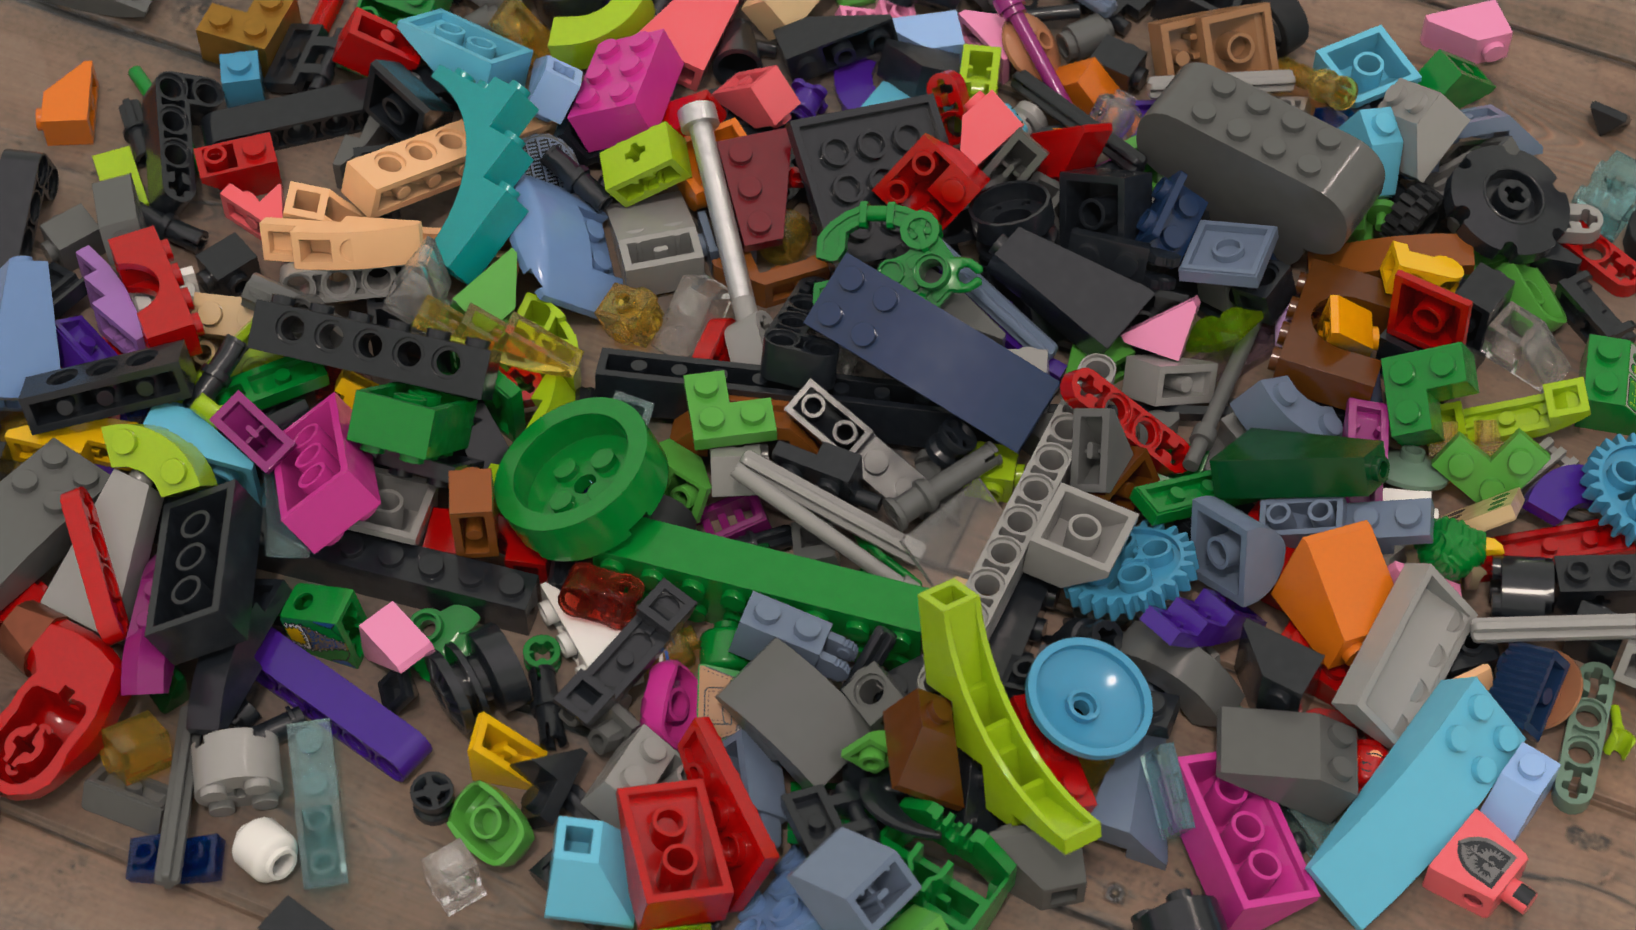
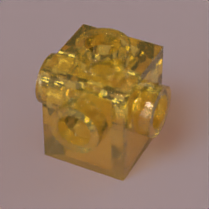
M616 282L594 312L609 337L623 345L632 343L644 348L648 346L666 319V315L658 304V298L652 291L644 287L636 289Z

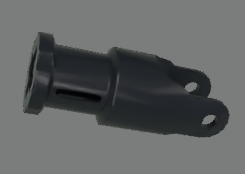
M1072 617L1064 618L1063 626L1053 635H1044L1043 642L1044 644L1051 645L1066 638L1084 637L1105 642L1120 650L1123 633L1120 626L1114 621L1099 620L1096 622L1090 618Z

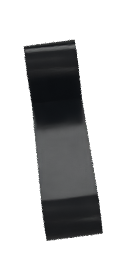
M164 71L156 77L143 96L142 111L149 205L165 214L172 212L180 216L196 194L191 125L200 126L202 117L207 113L216 111L225 97L222 86L212 78Z
M5 149L1 155L0 268L12 257L22 255L31 257L42 201L52 202L56 197L59 174L56 166L45 153Z
M817 276L802 278L766 330L760 364V374L765 379L802 388L811 378L826 391L832 390L835 387L840 347L831 340L821 338L822 335L803 323L814 306V283L827 281L828 279Z

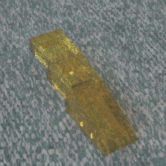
M427 294L411 323L413 327L425 333L427 328L451 332L450 340L465 343L466 336L491 341L490 349L502 351L501 364L530 372L573 378L584 354V351L514 311L507 322L500 320L473 303H470L464 314L429 294Z

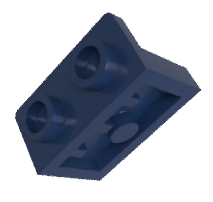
M1182 170L1169 178H1161L1151 194L1155 199L1151 207L1140 217L1136 226L1139 229V233L1135 239L1136 241L1150 243L1151 247L1175 252L1181 256V260L1208 205V201L1183 185L1188 174Z

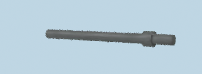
M1247 318L1202 421L1194 426L1189 437L1191 445L1183 461V467L1191 472L1197 471L1205 452L1212 449L1218 435L1217 425L1261 329L1262 322Z

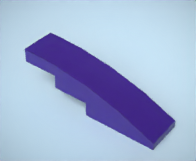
M1207 588L1201 591L1195 601L1177 596L1167 610L1149 605L1140 617V620L1170 646L1186 648L1214 646L1237 640L1241 636L1242 627L1247 618L1262 626L1267 624L1265 620L1248 606L1242 607L1219 592Z

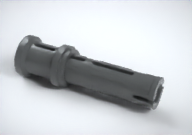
M988 441L982 447L930 479H916L911 483L912 487L895 498L889 496L882 500L883 508L888 518L899 531H904L908 528V523L925 512L931 514L938 510L942 499L994 467L1003 464L1002 456L997 455L995 457L994 455L999 450L991 441Z

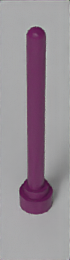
M993 0L992 4L999 17H1004L1007 22L1011 21L1044 84L1072 103L1024 15L1026 12L1024 7L1026 1Z

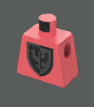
M1475 809L1428 866L1422 884L1425 889L1483 918L1490 917L1502 901L1524 915L1538 896L1536 891L1519 880L1528 862L1526 853L1478 809Z

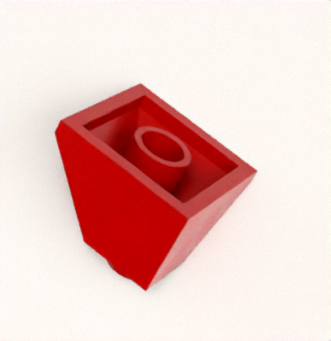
M1399 269L1394 279L1387 333L1423 349L1462 342L1466 345L1473 301Z

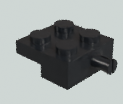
M780 440L776 444L772 452V461L857 508L862 506L876 513L879 512L884 496L863 489L862 455L825 441L817 454Z

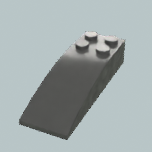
M55 438L51 439L0 481V612L68 553L72 542L60 503L61 494L83 486L95 504L110 477L109 473Z

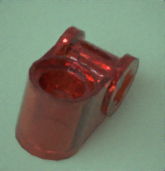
M576 563L570 568L560 590L558 604L567 615L583 618L606 625L614 630L622 631L636 616L637 602L643 597L645 586L638 577L631 574L614 572L597 567L591 563ZM626 586L629 587L628 593H624ZM617 610L621 611L618 618L616 617Z

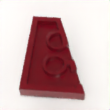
M786 128L717 141L744 253L783 245L791 143Z

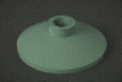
M1404 445L1401 449H1388L1390 470L1386 483L1413 491H1436L1445 488L1449 480L1431 465L1433 458L1427 456L1424 449L1414 445Z

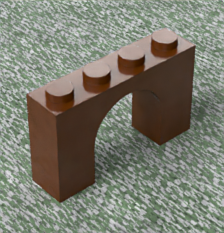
M1314 258L1309 273L1301 271L1299 275L1296 295L1300 296V298L1295 296L1291 298L1285 319L1291 320V323L1283 321L1276 343L1283 347L1274 346L1267 369L1275 371L1273 378L1288 375L1296 389L1307 399L1346 410L1349 398L1371 400L1382 365L1381 360L1336 347L1324 340L1315 329H1317V324L1329 296L1339 295L1371 311L1372 324L1379 327L1380 336L1388 325L1392 294L1385 292L1382 278Z

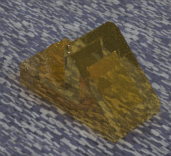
M504 0L488 22V25L498 35L533 50L529 70L532 71L535 59L546 55L551 56L548 48L550 31L520 0Z

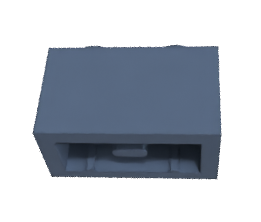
M844 827L836 829L786 876L823 930H880L922 888L896 850Z

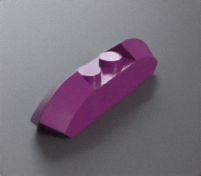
M156 555L148 561L141 577L124 645L121 669V695L169 693L175 665L144 636Z

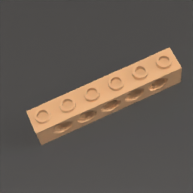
M534 116L519 137L523 139L532 134L553 135L557 123L554 121L545 122ZM463 119L347 161L341 192L364 215L376 218L460 186L466 159V131Z

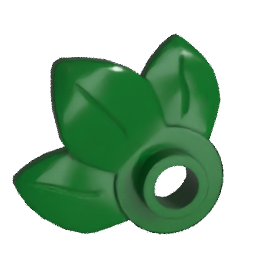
M458 604L447 607L442 611L434 608L421 609L410 618L422 633L426 626L430 624L436 626L435 632L426 637L431 641L434 648L441 652L445 659L444 645L450 641L456 644L465 656L468 655L465 635L471 632L481 619L473 609ZM423 657L413 666L418 674L430 683V676L425 658Z

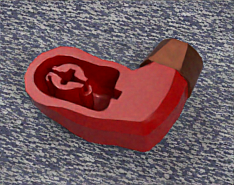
M29 600L17 605L0 627V653L25 676L29 677L17 691L9 706L0 714V796L14 801L38 799L47 795L93 760L107 745L120 715L132 695H121L122 661L110 646H107L93 631L74 623L71 618L35 600Z

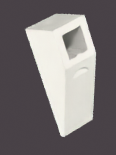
M544 582L540 584L542 602L538 603V609L542 619L547 626L552 624L555 626L559 633L556 635V639L560 645L561 652L566 659L572 656L578 666L575 668V673L581 668L586 670L624 628L549 583ZM644 675L634 686L644 682Z

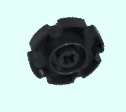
M1501 145L1485 146L1468 153L1448 177L1443 195L1446 215L1455 218L1459 222L1460 226L1456 233L1465 243L1471 245L1474 251L1488 259L1493 260L1497 254L1505 256L1509 263H1514L1515 265L1538 261L1552 250L1568 228L1570 206L1566 193L1559 192L1554 187L1553 183L1556 181L1557 176L1548 166L1533 155L1522 150L1517 155H1511Z

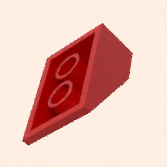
M703 778L617 788L616 798L628 891L638 930H652L725 920L734 890Z

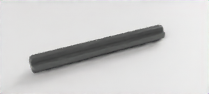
M189 702L182 706L179 712L154 875L156 885L164 886L165 889H172L174 885H178L181 882L194 794L191 745L196 742L199 747L202 740V735L190 734L186 729Z

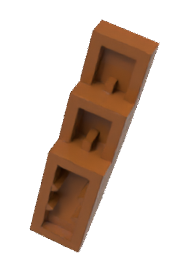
M1457 233L1382 237L1345 243L1334 254L1324 255L1309 251L1307 253V272L1309 273L1312 261L1315 258L1382 278L1379 268L1392 241L1408 244L1409 251L1433 257L1440 255L1452 258L1463 267L1464 275H1471L1475 267L1474 248L1465 243Z

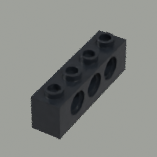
M183 339L26 377L18 401L31 434L36 435L191 398L197 373Z

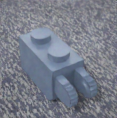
M753 591L728 652L751 661L773 638L777 637L808 661L824 677L831 678L837 682H843V680L846 681L851 672V667H849L846 661H854L859 648L854 641L830 631L833 623Z
M740 729L722 740L723 745L735 769L739 772L741 781L753 804L756 806L771 840L776 848L781 846V839H783L781 837V824L787 821L781 808V795L786 794L782 765L778 760L771 761L745 730Z

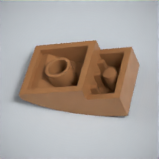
M1270 2L1208 10L1147 23L1155 76L1176 75L1181 67L1192 62L1206 63L1224 72L1279 70Z

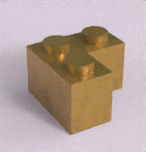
M253 0L247 12L211 3L196 29L202 59L220 64V54L257 50L262 74L265 77L290 24H302L298 0Z

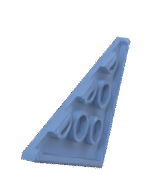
M793 844L774 868L777 876L772 880L769 887L763 894L757 890L745 909L737 915L740 923L734 930H823L786 878L806 859L801 847L798 848Z

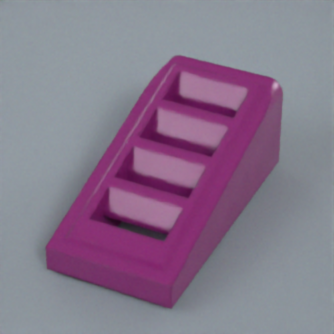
M758 495L728 496L704 508L700 522L696 524V526L703 524L706 533L729 539L745 535L746 530L749 529L753 533L772 528ZM751 510L753 516L746 519L743 512ZM735 515L738 523L731 526L727 517ZM719 520L722 530L715 533L711 521Z

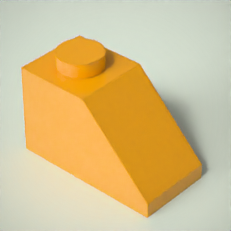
M1330 295L1317 324V333L1328 343L1336 347L1370 357L1372 352L1377 351L1379 347V327L1372 324V312L1339 295Z

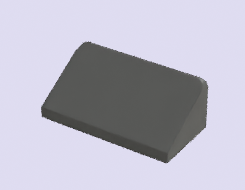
M106 762L84 782L81 805L87 811L152 836H158L162 829L168 785Z

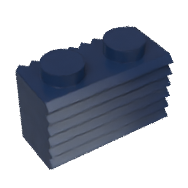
M1509 642V648L1498 659L1496 679L1493 680V686L1489 688L1488 692L1527 740L1539 742L1571 664L1556 650L1523 642Z

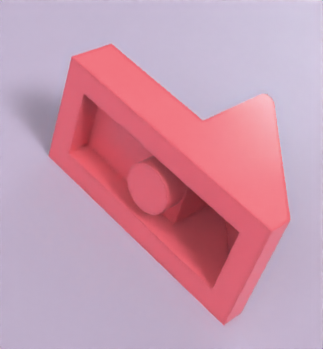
M231 183L220 192L225 217L260 240L259 223L265 217H283L285 199L281 184L272 189L261 201L249 191L243 192Z

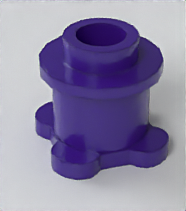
M801 78L794 79L791 87L794 89V93L801 104L790 112L792 118L789 121L816 116L817 113L824 114L828 108L825 102V97L828 94L827 90L822 85H813Z

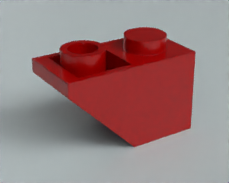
M270 132L193 149L201 183L223 190L231 183L243 192L249 191L255 196L268 194L278 184L282 185Z

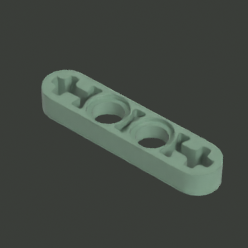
M1589 662L1580 667L1583 677L1582 696L1578 706L1566 719L1558 757V763L1561 766L1552 787L1551 799L1554 805L1566 814L1576 815L1585 811L1595 791L1616 680H1613L1614 673L1612 669L1601 662ZM1590 678L1599 680V689L1595 699L1588 697L1591 686ZM1582 711L1593 713L1597 717L1599 724L1594 727L1583 726L1578 722L1576 714ZM1575 747L1583 748L1590 753L1592 760L1585 764L1577 763L1571 759L1569 750ZM1572 776L1580 777L1577 786V798L1569 797V791L1567 790Z

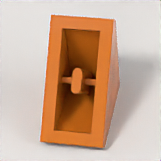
M1096 57L1060 66L1056 71L1072 103L1086 114L1091 115L1099 123H1111L1120 110V102L1126 100L1125 94ZM1099 110H1102V112H1104V114H1102V115L1099 117V116H1098V112H1099Z

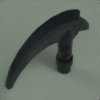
M889 767L873 774L871 777L861 779L859 786L861 802L877 820L895 830L928 839L942 838L941 831L916 822L901 809L897 798H911L912 795L892 789Z

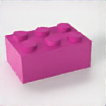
M664 29L651 32L642 31L634 36L616 40L607 39L598 44L567 117L588 152L610 148L618 142L625 141L662 122L684 65L683 60Z

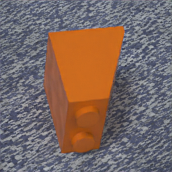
M1367 520L1302 537L1270 594L1312 649L1325 656L1323 663L1328 669L1344 664L1352 665L1394 583L1372 526Z

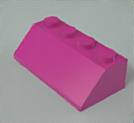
M1217 751L1177 757L1167 773L1168 777L1176 773L1183 803L1176 807L1182 832L1166 774L1158 786L1206 895H1212L1218 900L1228 929L1262 930L1316 902L1321 897L1313 878L1305 870L1306 863L1279 804L1217 778ZM1174 777L1169 781L1175 803H1177L1181 798Z

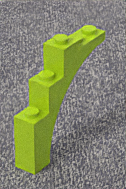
M955 578L919 593L918 604L926 683L952 702L957 747L982 765L986 809L1006 824H1011L1012 826L1025 824L1065 855L1101 838V822L1086 811L1056 779L1019 722L993 660L984 625L980 595Z

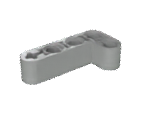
M425 254V259L421 262L381 267L387 270L388 273L380 278L369 275V272L376 268L303 270L294 269V262H284L280 268L279 280L280 283L305 294H315L324 303L427 292L434 287L438 274L436 263ZM401 266L402 275H397L396 267ZM414 266H422V271L415 272ZM336 272H342L348 276L344 281L334 282L328 278ZM300 276L305 278L307 282L301 286H294L288 280L292 277ZM300 303V304L298 305V307H303V308L309 309V308H308L305 304H303V303ZM292 332L296 339L302 336L301 333Z

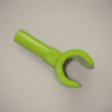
M1614 704L1611 705L1610 710L1612 731L1603 745V751L1610 756L1613 750L1621 755L1622 760L1625 761L1636 743V737L1624 728L1620 706Z

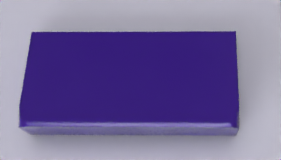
M82 315L55 320L60 366L62 368L118 355Z

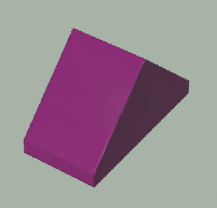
M239 390L209 419L267 475L298 446Z

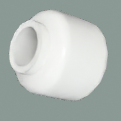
M268 817L253 819L237 831L232 846L233 859L256 881L269 883L281 880L293 871L297 863V840L274 819Z

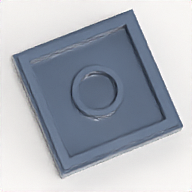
M1200 220L1178 270L1180 281L1258 288L1279 238L1278 227Z

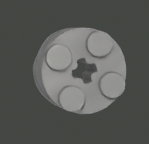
M228 728L204 735V744L199 747L196 742L191 745L195 800L200 805L208 807L209 815L214 817L230 816L235 813V807L252 805L256 810H269L279 805L278 797L283 792L279 739L276 734L265 730V738L254 736L253 728Z

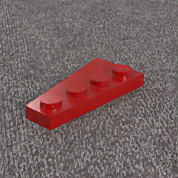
M696 717L677 744V748L687 780L700 778L704 780L734 890L728 913L740 912L745 909L780 856L710 717Z

